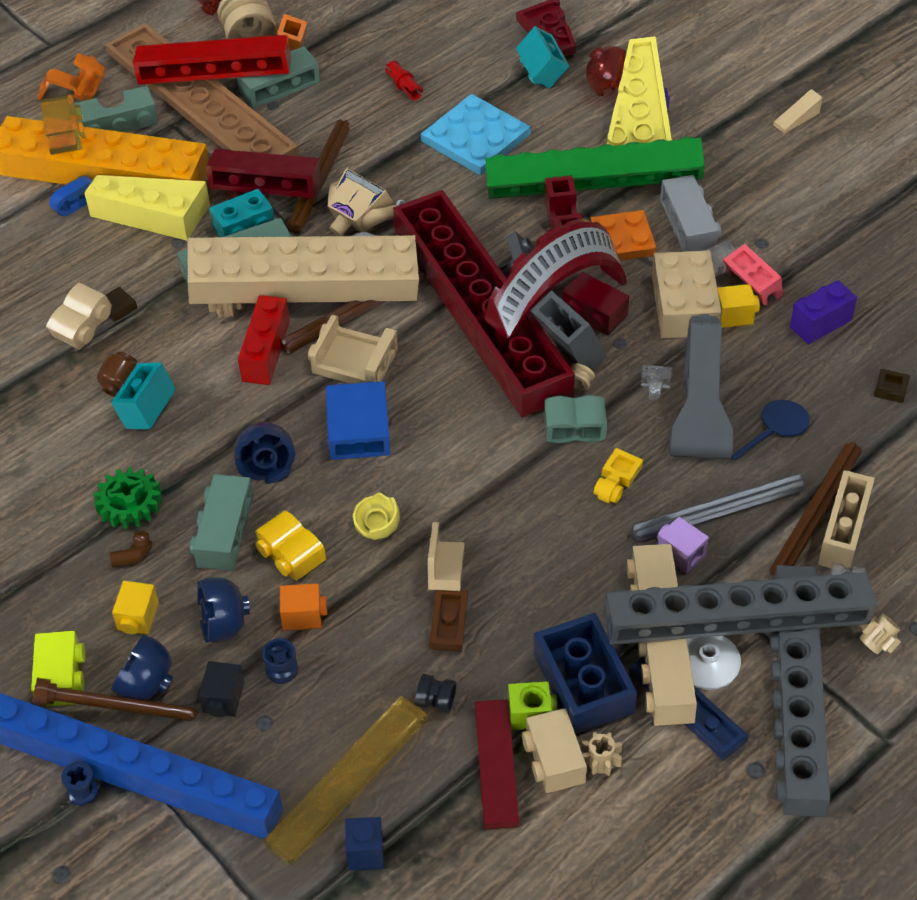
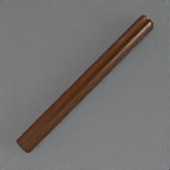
M339 119L336 121L319 156L320 185L314 198L299 197L287 222L290 232H301L350 130L347 120Z
M418 266L419 283L425 280V272ZM351 301L282 338L281 346L287 354H290L318 339L322 325L324 323L327 324L331 315L338 316L339 326H342L386 301Z
M855 442L845 444L771 566V575H775L776 565L794 566L837 495L843 471H851L861 454V448Z

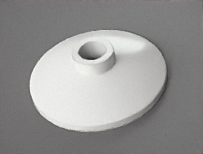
M713 636L686 639L693 684L696 688L717 690L728 686L736 679L741 667V657L737 647L728 638ZM704 653H709V654H712V655H714V656L708 657V656H705Z

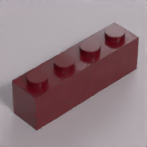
M215 149L206 165L209 189L250 192L259 189L262 194L314 198L321 182L320 158Z

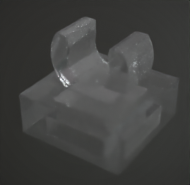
M642 365L641 386L649 387L648 399L660 400L661 388L670 389L672 367Z

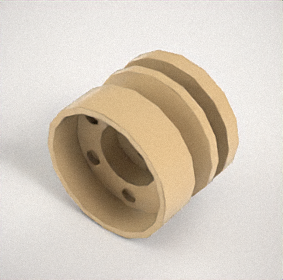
M222 0L217 10L218 20L226 39L276 36L278 25L271 13L267 0Z

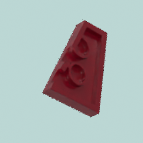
M547 0L516 12L517 22L528 33L536 26L553 35L564 57L576 53V43L570 27L567 26L565 13L560 7V0Z

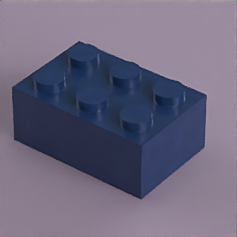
M596 613L534 633L533 655L546 681H549L552 694L557 696L559 708H566L575 734L635 713L637 691L613 645L609 644L608 636Z

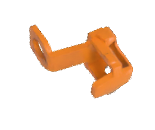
M77 53L74 64L81 68L78 77L56 69L48 70L40 84L36 99L39 101L42 99L49 83L73 90V97L81 101L93 99L104 77L105 68L97 62L96 57Z

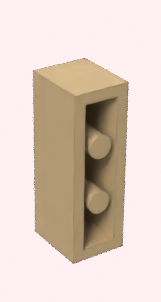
M846 470L843 471L822 544L818 565L850 572L875 478Z

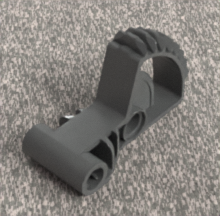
M700 314L692 316L689 320L684 365L686 402L682 406L670 431V456L727 459L732 457L733 428L719 399L722 323H720L716 316Z

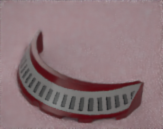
M586 219L569 221L563 226H557L538 238L535 248L528 255L522 253L513 262L510 275L500 289L495 287L489 297L485 321L505 338L512 337L530 310L552 288L570 275L591 266L600 265V269L619 284H626L627 279L607 229L596 221L594 223Z

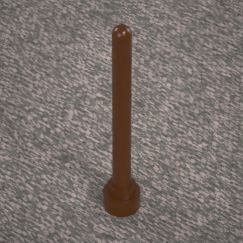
M39 677L36 680L32 702L33 705L46 706L47 703L54 704V701L188 721H192L197 717V711L192 707L59 688L56 683H51V679Z

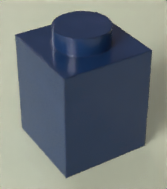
M381 817L345 819L348 870L384 869Z

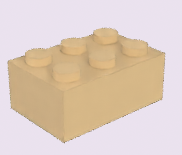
M710 250L654 253L652 282L661 339L687 337L689 320L692 316L709 314V316H716L720 321L721 307Z

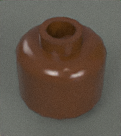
M123 352L108 355L97 374V380L103 386L102 391L109 396L115 397L137 365V360Z

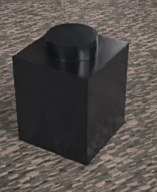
M208 661L199 692L203 713H208L214 717L236 716L244 686L241 665Z

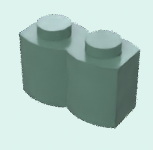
M585 395L575 399L564 396H554L545 399L544 424L546 441L566 443L574 440L581 442L605 440L607 418L604 398Z

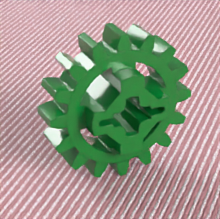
M128 467L126 473L116 469V476L114 477L106 474V483L98 482V492L93 493L97 514L101 515L103 522L110 520L111 526L114 528L119 523H122L124 529H127L129 523L134 522L139 527L141 519L151 521L150 512L158 513V504L162 503L159 482H155L152 473L146 476L142 468L137 473H133L132 467Z

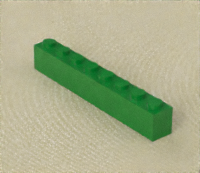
M683 137L680 140L670 141L658 139L649 143L629 142L626 145L617 146L605 144L596 148L576 147L572 150L564 151L551 149L542 153L522 152L519 155L510 156L498 154L485 158L489 199L545 194V178L572 175L576 191L658 184L662 183V180L694 175L695 180H701L704 178L705 169L701 138Z

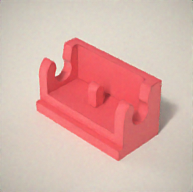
M746 244L723 259L727 272L731 275L736 274L746 284H750L752 290L759 295V301L766 306L768 304L767 298L771 293L776 299L783 296L782 277Z

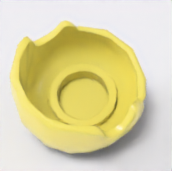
M380 492L361 500L356 505L352 516L356 530L362 536L372 540L387 538L396 531L400 522L399 507L394 497L389 498Z

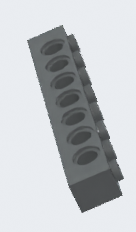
M776 565L774 578H769L768 580L780 577H808L816 574V567ZM811 628L798 629L797 631L771 632L770 652H776V661L772 660L771 680L777 681V689H773L772 708L773 710H778L779 719H774L773 735L775 740H780V749L775 751V770H781V780H777L776 800L782 801L783 815L825 817L830 803L820 629ZM792 684L799 685L802 688H796ZM793 714H800L803 717H796ZM794 743L802 744L805 748L797 747ZM795 774H803L807 779L798 778Z
M844 572L838 575L822 576L814 574L800 578L780 577L774 580L761 581L750 579L744 582H715L710 585L697 586L685 584L672 588L651 587L646 590L633 591L621 589L606 593L603 614L609 644L614 645L869 624L877 608V603L867 572Z

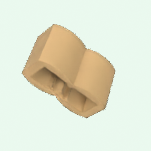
M79 282L69 291L63 305L58 307L51 315L46 327L53 337L80 350L93 339L95 328L108 319L112 304L106 295Z

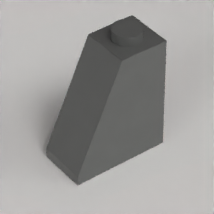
M553 291L549 292L530 310L572 364H582L593 370L607 357L590 324Z

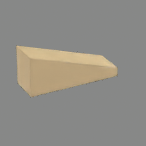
M812 89L809 90L777 118L773 125L784 134L820 114L823 97Z

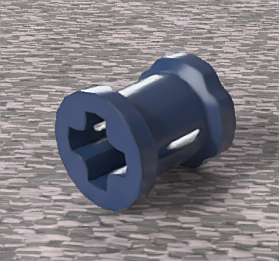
M74 762L66 766L62 772L61 780L67 789L71 803L84 806L87 803L93 802L99 790L93 779L91 767L84 762Z

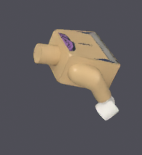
M346 169L341 179L329 186L327 207L336 218L329 229L337 236H344L349 227L359 232H366L369 228L384 221L394 219L393 207L406 202L398 200L396 205H393L394 202L385 189Z

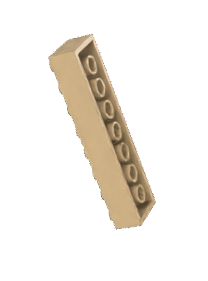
M415 235L188 238L189 304L256 303L259 295L287 298V303L351 302L354 300L360 302L367 300L417 301L419 274Z

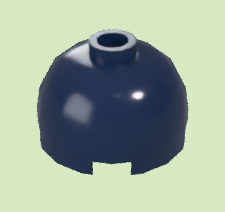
M258 422L248 426L240 433L235 442L234 461L238 472L243 477H249L250 480L254 479L257 481L265 480V484H271L282 480L291 472V466L296 456L295 447L289 433L281 426L270 422Z
M210 577L197 581V605L201 606L202 620H200V626L205 642L218 643L231 639L242 628L244 615H250L248 596H242L238 586L231 580L222 577Z
M143 634L130 653L132 655L124 668H121L112 685L111 690L117 693L116 695L119 697L147 701L158 691L164 694L173 679V676L168 674L172 664L170 653L158 640Z

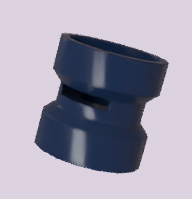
M283 638L269 641L262 651L268 679L278 684L292 681L298 673V663L293 643Z

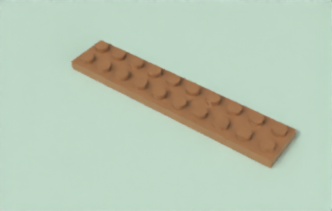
M144 23L106 43L105 48L110 56L136 77L132 63L136 47L169 44L170 42ZM216 79L145 84L224 150L290 156L299 154L298 145Z

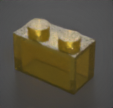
M72 95L40 100L45 136L50 155L82 150L81 138H86L83 122H78L83 120L80 104H74Z

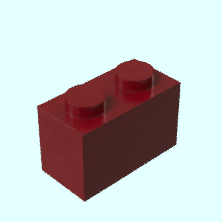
M583 271L563 290L562 300L587 321L593 329L599 330L608 336L628 316L629 295Z

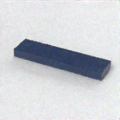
M641 657L629 667V673L641 684V664H645V657ZM642 684L649 691L648 684ZM694 686L697 702L695 723L685 725L725 761L748 741L749 735Z

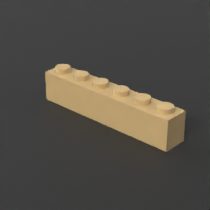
M671 544L633 546L632 559H627L628 579L634 578V584L630 585V591L646 590L651 587H678ZM676 639L637 643L639 657H645L646 661L645 664H641L642 684H648L649 692H645V707L647 713L652 712L654 726L695 723L697 702L687 640Z

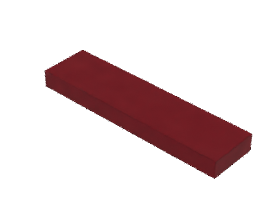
M508 699L475 701L484 829L519 827Z

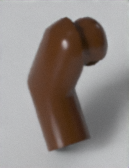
M145 531L136 532L133 535L134 543L129 549L110 552L112 568L141 562L152 548L149 534Z

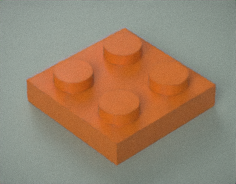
M644 210L590 217V222L595 223L596 221L607 229L620 261L650 257L656 253L657 247Z

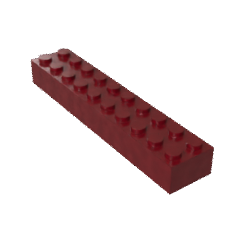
M440 190L393 207L396 234L398 236L415 235L418 266L424 270L426 278L521 418L543 410L544 400L554 396L573 398L575 373L531 312L522 321L514 335L508 339L485 321L489 297L495 287L499 289L502 287L507 278L446 193Z

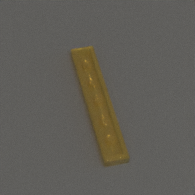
M400 696L264 839L265 845L292 865L427 720V713L403 696Z

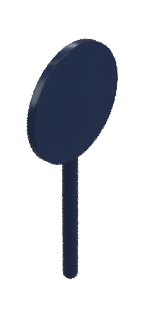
M776 400L768 403L762 411V421L767 429L735 452L731 458L736 460L772 432L785 437L798 436L804 433L810 423L808 412L798 403L789 400Z

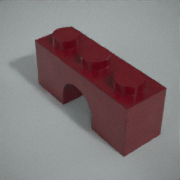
M572 175L545 178L544 203L551 230L557 226H563L569 221L583 219L582 213L577 214V193Z

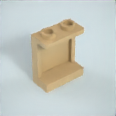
M331 315L327 324L324 323L322 325L316 344H312L308 352L312 374L349 384L382 381L398 351L397 331L385 328L380 338L340 327L338 316Z

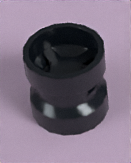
M423 673L416 691L415 706L425 709L432 706L436 707L438 712L449 714L454 702L457 682L450 679L439 681L433 675Z

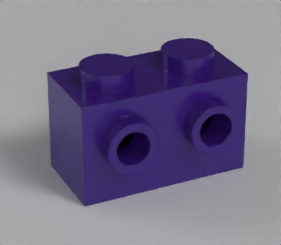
M839 280L828 286L824 285L815 293L802 297L794 303L790 328L809 345L852 321L857 296Z

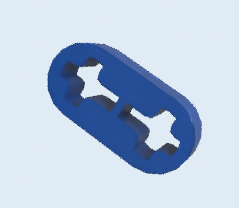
M88 176L77 178L55 191L50 197L49 205L61 216H67L87 205L85 191L93 180Z

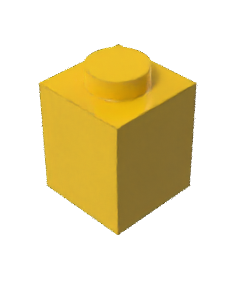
M751 285L718 287L717 291L721 307L720 323H722V328L754 324L755 313L759 312L760 303L758 296L753 294Z
M130 581L122 582L112 611L118 631L130 635L137 633L149 635L159 604L154 585Z

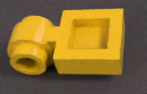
M615 448L602 468L601 476L606 479L599 478L593 494L597 495L599 500L607 504H611V502L617 504L624 490V487L620 486V484L628 488L630 487L642 468L643 459Z

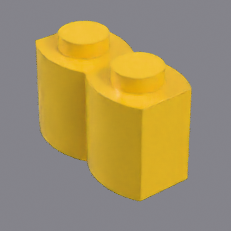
M286 510L255 530L257 537L255 545L263 557L267 558L269 556L273 559L277 569L285 577L289 575L297 581L326 560L323 544Z

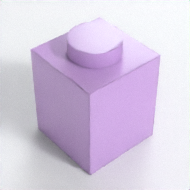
M678 517L670 525L665 524L657 535L658 545L671 544L675 567L685 574H688L706 556L709 537L681 517Z

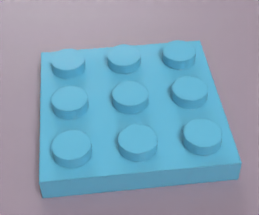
M470 94L421 133V142L481 176L486 172L485 158L509 153L531 134V126Z

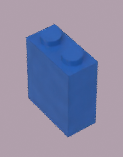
M385 381L326 386L330 460L391 455Z

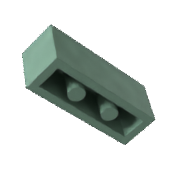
M305 46L291 51L292 58L289 74L237 77L239 92L252 109L320 83L318 62Z
M214 474L211 486H206L204 492V511L200 510L197 517V536H192L190 542V554L194 555L198 568L234 571L253 500L252 485L249 477Z

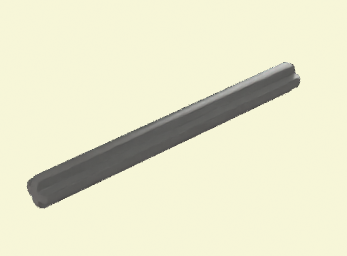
M800 474L790 475L632 525V535L635 541L640 542L656 537L665 524L670 525L678 517H681L691 525L698 524L803 491L805 482Z

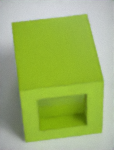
M549 681L508 684L511 730H526V718L558 710L556 694H550ZM536 704L539 705V707L531 708L527 705Z

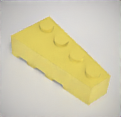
M96 175L85 191L91 217L188 241V238H190L210 206L206 181Z

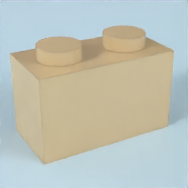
M566 708L526 718V732H522V740L526 752H532L535 761L532 762V770L536 782L542 781L546 793L585 784L587 766Z

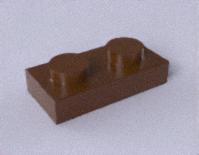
M436 590L429 640L430 650L462 652L468 590Z

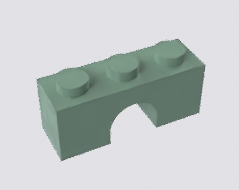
M148 86L122 91L123 103L113 108L101 106L97 98L73 103L72 107L77 126L129 132L157 125L156 108Z

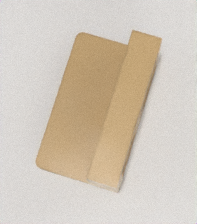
M433 522L428 553V590L460 591L464 561V542H440L439 522Z

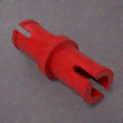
M395 60L390 61L386 65L388 67L385 68L386 74L394 80V85L399 90H403L413 101L418 100L422 96L420 93H423V88L415 82L414 76L409 71L404 70Z

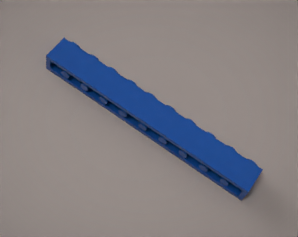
M0 693V744L63 767L74 762H84L91 767L93 778L269 841L283 812L279 791Z

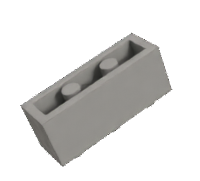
M694 175L662 180L660 201L682 251L716 250L718 238H721V227L719 222L714 221L712 207L710 203H706L703 188L697 184Z

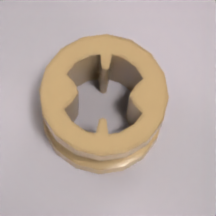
M572 364L570 368L575 373L574 389L587 391L590 388V382L595 378L594 372L585 365Z

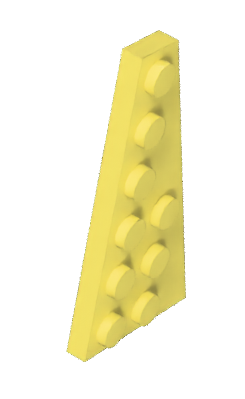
M656 36L630 39L607 144L617 146L626 145L629 142L649 143L658 139L670 141L672 138Z

